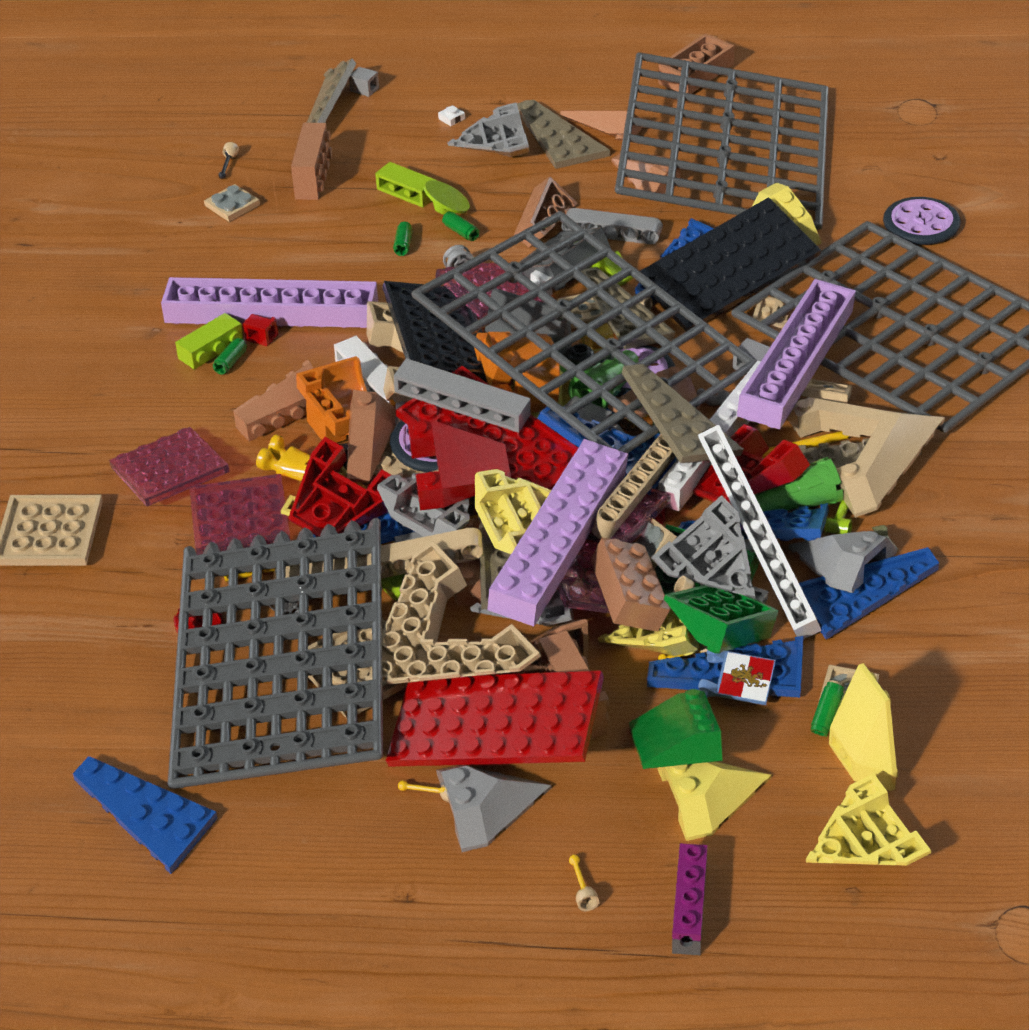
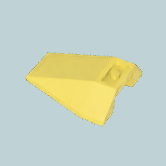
M863 663L858 665L832 721L829 745L854 781H859L874 773L884 788L892 791L895 790L898 770L892 726L891 699L888 692L883 690L878 684L875 674L870 672Z

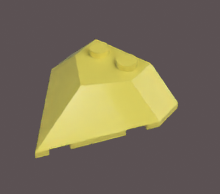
M775 183L759 192L752 206L769 197L817 246L821 245V240L812 217L788 186Z
M498 469L481 471L475 474V509L495 549L512 554L550 494V489L521 478L517 480L505 476V472Z
M671 608L658 632L620 625L618 626L619 629L615 630L612 634H604L598 637L601 643L646 649L671 656L691 655L699 649L700 644Z
M719 762L657 768L662 781L668 780L678 804V821L686 841L713 835L719 829V825L726 818L730 819L755 794L756 789L762 783L766 784L771 779V774Z
M873 773L849 786L846 791V797L841 805L835 809L820 834L816 847L807 856L806 862L907 866L931 854V850L917 831L910 833L890 807L887 790Z

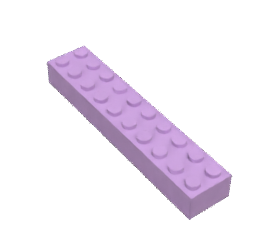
M169 277L161 305L165 323L207 324L226 313L239 321L241 325L251 314L268 319L275 317L277 326L367 328V302H378L376 282Z
M814 279L741 391L737 410L738 417L764 424L771 428L780 429L851 315L855 290Z
M586 439L582 441L489 588L488 611L533 627L535 626L591 533L599 508L624 478L628 453Z

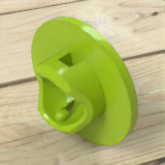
M435 180L427 181L424 185V191L433 201L436 212L442 215L448 211L463 214L470 208L466 197L452 186Z

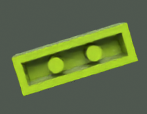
M389 162L375 173L377 190L423 208L432 201L426 195L424 185L427 181H437L436 179Z
M226 313L218 316L175 342L178 359L195 370L220 355L232 340L236 338L244 340L241 323Z

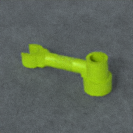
M844 500L841 501L835 518H827L825 532L834 534L851 533L852 520L845 519L849 508Z

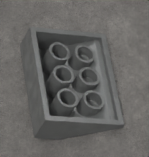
M602 227L585 229L611 249ZM572 230L559 232L544 244L551 247L575 232ZM581 239L557 254L574 266L597 253L598 250L584 239ZM536 249L527 257L522 259L519 263L521 264L522 262L539 254L541 251ZM547 258L522 274L531 280L530 274L537 270L553 278L565 270L550 258ZM572 276L552 289L555 291L560 290L566 286L565 283L575 278Z
M494 288L491 293V298L501 306L520 297V295ZM532 299L510 313L527 326L554 309L545 303ZM489 308L488 314L492 313L493 310ZM499 318L487 325L484 333H515L518 330L503 318ZM555 319L535 331V333L549 335L555 344L571 334V323L568 320L557 321ZM572 344L559 352L566 357L567 351L572 347Z

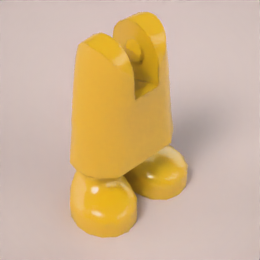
M275 434L270 440L268 449L262 448L258 453L256 466L261 470H274L277 475L301 481L310 455L294 446H290L288 450H285L283 437Z

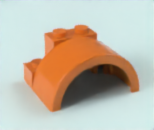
M477 333L476 337L490 348L514 333ZM536 333L548 344H554L553 340L549 335L545 333ZM525 337L499 352L498 355L515 368L543 350ZM474 347L477 360L482 361L489 385L530 398V412H541L547 407L517 381H515V390H512L510 385L513 378ZM549 357L524 372L523 375L540 388L560 376V365L553 358ZM560 386L547 394L557 403Z
M357 356L296 373L297 389L306 399L307 422L321 440L325 436L337 443L346 440V435H349L350 405L353 390L367 391L362 376L361 361ZM389 400V403L396 408L394 400Z

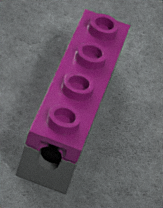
M680 843L672 931V954L700 956L707 845ZM681 938H682V939H690V940H692V941H691V942H683V941L681 940Z

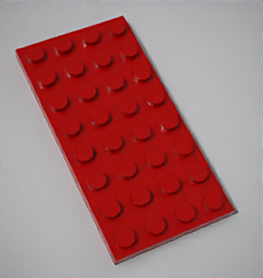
M464 366L452 372L453 374L489 385ZM415 398L396 409V417L407 425L408 422L433 420L505 444L511 478L515 480L521 478L550 490L553 489L578 449L577 446L531 414L518 433Z
M601 671L477 675L408 682L385 761L389 767L585 762L604 676Z

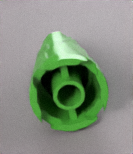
M630 350L623 351L635 363L639 362L635 352ZM615 358L614 360H605L603 363L599 362L583 372L598 384L603 385L622 373L623 366L625 365ZM576 377L570 381L568 387L570 399L574 396L582 398L593 391ZM624 381L609 392L616 397L627 381ZM601 397L591 402L604 409H607L609 405Z
M829 457L814 461L794 481L754 494L762 511L778 509L790 511L801 506H808L810 508L824 503L830 505L843 501V489L838 491L836 489L838 484H841V480L833 461L828 459Z

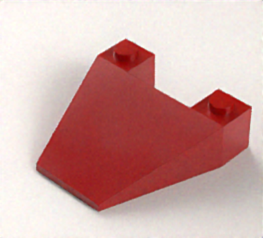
M433 420L408 422L412 459L436 456L438 471L416 474L420 511L444 508L475 496V474L477 472L498 469L505 472V476L511 478L505 444Z
M743 424L730 437L743 448L742 455L737 456L736 459L754 494L792 482L800 477L810 466L799 446L787 440H783L765 458H762L770 448L759 431L746 424ZM711 464L693 489V493L710 502L716 501L722 495L731 503Z
M324 436L310 455L288 519L301 528H308L316 537H320L323 528L327 524L334 526L337 534L344 533L347 524L351 520L361 526L373 518L388 512L377 490V486L391 476V474L381 469L367 489L359 486L338 473L347 461L344 447Z

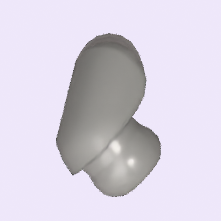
M700 388L696 393L697 396L706 390ZM722 390L718 395H714L705 401V403L710 406L722 405L730 393Z

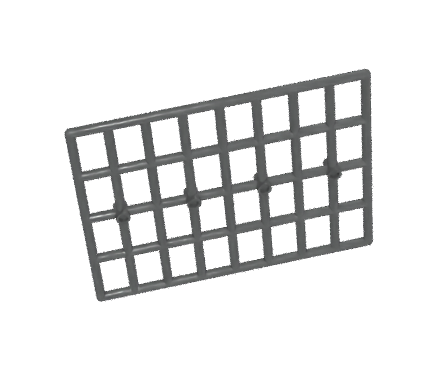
M638 52L633 69L615 193L738 215L747 209L723 205L725 195L755 200L759 193L727 187L726 177L767 184V187L779 183L791 189L816 193V203L799 201L805 209L815 211V221L813 222L816 229L820 230L823 227L829 88L826 85ZM642 61L681 67V76L641 69ZM689 69L726 75L728 80L724 84L688 77ZM640 76L680 83L679 91L639 85ZM735 78L775 84L774 92L737 86L738 82ZM687 85L724 91L726 100L686 93ZM782 86L821 92V101L782 94ZM644 93L677 99V107L636 101L637 94ZM736 93L773 100V108L733 102V98ZM685 101L722 107L725 108L723 116L685 110L684 105ZM781 102L820 108V117L780 110ZM635 109L674 115L675 122L674 124L634 118ZM732 109L772 116V125L735 119ZM683 117L721 124L722 133L682 126ZM780 118L818 124L819 133L780 127ZM632 126L673 132L672 141L633 135L631 134ZM732 126L769 132L771 133V138L769 142L730 135V130ZM681 134L718 140L721 141V146L717 150L680 143ZM780 134L819 141L818 150L778 143V136ZM630 142L671 149L670 159L629 152ZM729 143L769 149V159L731 152ZM682 151L716 157L719 167L678 160V153ZM777 151L818 158L817 167L778 161ZM627 159L669 167L668 176L626 169ZM729 160L767 166L768 176L727 169V164ZM776 168L817 175V185L776 178ZM676 169L718 175L716 185L675 178ZM628 177L666 184V192L661 194L623 187L624 179ZM674 186L712 192L715 203L673 196Z
M561 211L412 291V297L589 441L613 448L598 435L625 417L628 418L644 432L617 449L625 453L631 452L660 431L656 425L651 426L634 412L643 406L639 399L626 406L609 392L626 381L622 373L600 385L583 371L604 358L607 360H614L616 358L625 366L644 364L648 367L668 353H671L687 365V367L668 379L660 377L670 387H673L694 372L712 385V387L689 401L696 408L746 375L756 363L748 354ZM558 221H561L575 232L551 247H548L534 236V234ZM581 239H584L598 250L597 253L574 266L557 254ZM523 240L528 241L541 251L521 264L516 261L508 263L498 255ZM605 257L623 269L599 284H596L581 272ZM547 258H550L565 270L539 286L522 274ZM489 259L506 271L479 287L462 275ZM630 275L646 287V289L623 303H620L605 291ZM572 276L589 289L570 301L565 299L557 301L546 292ZM452 279L469 291V293L442 308L425 296L428 292ZM507 281L510 283L520 282L530 290L504 306H501L486 294ZM653 294L671 306L647 322L629 310ZM596 295L613 308L588 324L570 311ZM536 297H539L554 309L527 326L510 313ZM476 298L493 310L492 313L465 328L448 315ZM679 312L695 326L670 342L657 332L654 327ZM620 314L638 327L618 340L615 338L606 340L595 331V329ZM499 318H503L518 330L490 348L473 335V333ZM555 319L557 321L568 320L578 328V330L553 345L548 344L535 333V331ZM701 332H705L720 345L698 360H693L678 348ZM646 333L662 347L635 363L619 349ZM585 335L603 348L578 365L573 364L559 352ZM525 337L543 350L515 368L498 355L499 352ZM729 351L745 363V365L720 381L703 366ZM549 357L568 370L540 388L523 375L524 372ZM574 377L593 390L566 408H563L547 395ZM599 397L618 410V412L591 429L573 416L574 413Z
M869 221L862 223L823 249L820 256L784 275L731 312L733 317L776 339L780 332L769 326L795 309L807 292L806 290L796 298H792L778 289L802 273L817 280L849 288L836 280L858 265L862 264L877 272L852 289L856 291L854 300L870 309L843 326L833 342L835 344L847 336L863 346L839 363L824 357L820 365L910 414L929 415L926 412L951 393L969 402L968 406L941 426L938 425L936 429L943 433L949 432L1029 370V359L1012 372L992 363L1015 345L1029 351V341L1024 339L1029 335V324L1016 334L997 325L1020 307L1029 311L1028 301ZM867 230L883 238L861 254L844 246ZM890 243L908 250L886 267L868 259ZM835 251L852 259L834 272L827 270L821 273L811 268ZM916 255L934 263L911 280L894 272ZM941 268L959 276L937 293L919 285ZM884 277L902 285L885 298L875 297L872 300L861 294ZM967 281L985 289L964 306H960L945 298ZM910 290L927 298L926 301L905 316L887 308V306ZM993 294L1011 302L1010 305L989 320L971 311ZM770 295L786 304L762 321H758L744 313ZM936 303L954 312L937 325L928 324L924 327L912 321ZM886 316L895 321V323L872 339L854 331L872 317L882 318ZM962 317L980 325L979 328L957 344L939 335ZM904 326L922 335L899 353H895L880 345V343ZM988 331L1007 339V341L991 353L982 352L977 355L965 349ZM937 343L948 349L924 368L906 359L923 345L933 346ZM871 350L889 359L864 378L846 369ZM957 354L975 363V365L952 382L933 373ZM897 364L915 373L914 376L891 393L872 383ZM990 371L1003 378L979 397L960 388V386L978 373L987 374ZM923 379L943 388L918 408L899 398Z

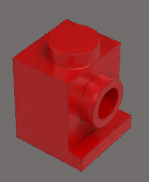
M251 314L243 323L246 341L268 347L278 335L275 317L268 319Z

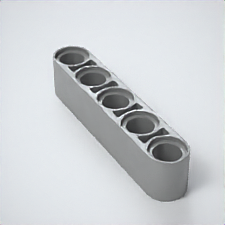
M571 208L566 213L569 218L584 229L602 227L606 238L611 240L655 244L663 228L662 222L653 217ZM562 223L563 231H571L570 228Z

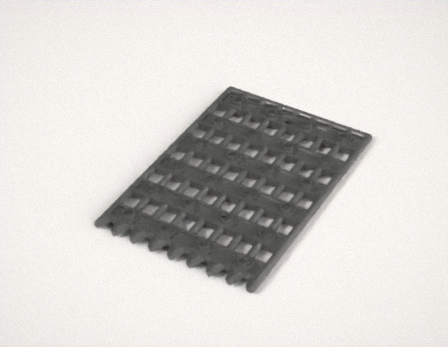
M373 518L366 530H361L359 524L351 520L347 524L344 533L337 534L334 526L327 524L323 528L320 537H314L311 530L304 527L300 531L297 540L290 541L288 534L280 531L275 537L273 544H267L265 538L257 534L252 540L250 547L243 548L241 541L234 538L229 543L226 551L221 552L216 543L210 542L201 555H197L193 547H185L182 566L168 787L177 789L380 760L383 757L380 519ZM371 553V565L357 567V555ZM347 557V569L333 571V559ZM324 561L323 572L309 574L310 562ZM300 564V576L285 578L286 566ZM276 568V579L262 581V570ZM252 571V583L238 585V573ZM229 575L227 587L214 588L215 577ZM205 578L204 590L191 592V580ZM372 590V602L357 604V592ZM347 594V606L333 608V596ZM323 597V609L309 611V599ZM299 601V613L284 615L285 603ZM275 604V616L260 619L261 606ZM251 608L250 620L236 622L237 610ZM227 612L226 624L212 626L213 613ZM203 615L202 627L188 629L189 617ZM372 628L371 641L357 642V630ZM347 631V644L333 646V633ZM323 635V648L308 650V637ZM298 639V651L283 653L285 640ZM274 642L273 655L259 657V644ZM249 646V658L234 661L235 648ZM225 649L224 662L210 664L211 651ZM201 653L200 666L186 668V655ZM372 667V680L357 682V669ZM347 670V684L332 686V672ZM322 674V687L307 689V677ZM297 678V691L282 693L283 680ZM273 681L272 695L257 697L258 683ZM248 685L247 698L233 700V687ZM223 688L222 702L208 704V691ZM198 692V704L196 706L183 707L184 694ZM373 707V721L357 723V709ZM347 710V724L332 726V712ZM322 714V728L307 730V716ZM296 718V732L281 734L282 720ZM271 721V735L256 737V723ZM246 725V739L231 741V727ZM221 729L220 743L206 744V731ZM196 732L195 746L180 748L181 734ZM274 746H280L276 751L271 750ZM373 748L370 751L357 752V750ZM347 752V754L332 756L335 753ZM321 756V758L306 759L307 757ZM296 759V761L280 763V761ZM270 763V765L255 767L257 764ZM244 766L243 769L229 770V768ZM219 770V772L204 774V772ZM193 774V776L178 778L180 775Z

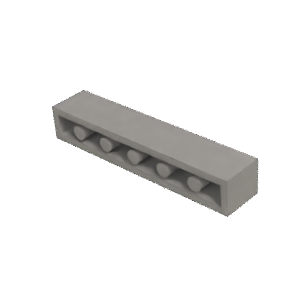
M406 358L394 374V390L396 393L518 433L530 416V398L420 362Z

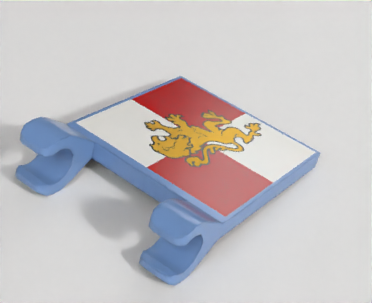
M707 650L706 659L708 662H723L718 685L709 680H700L698 688L700 691L705 692L706 697L718 696L761 705L767 704L776 660L729 651L717 654Z

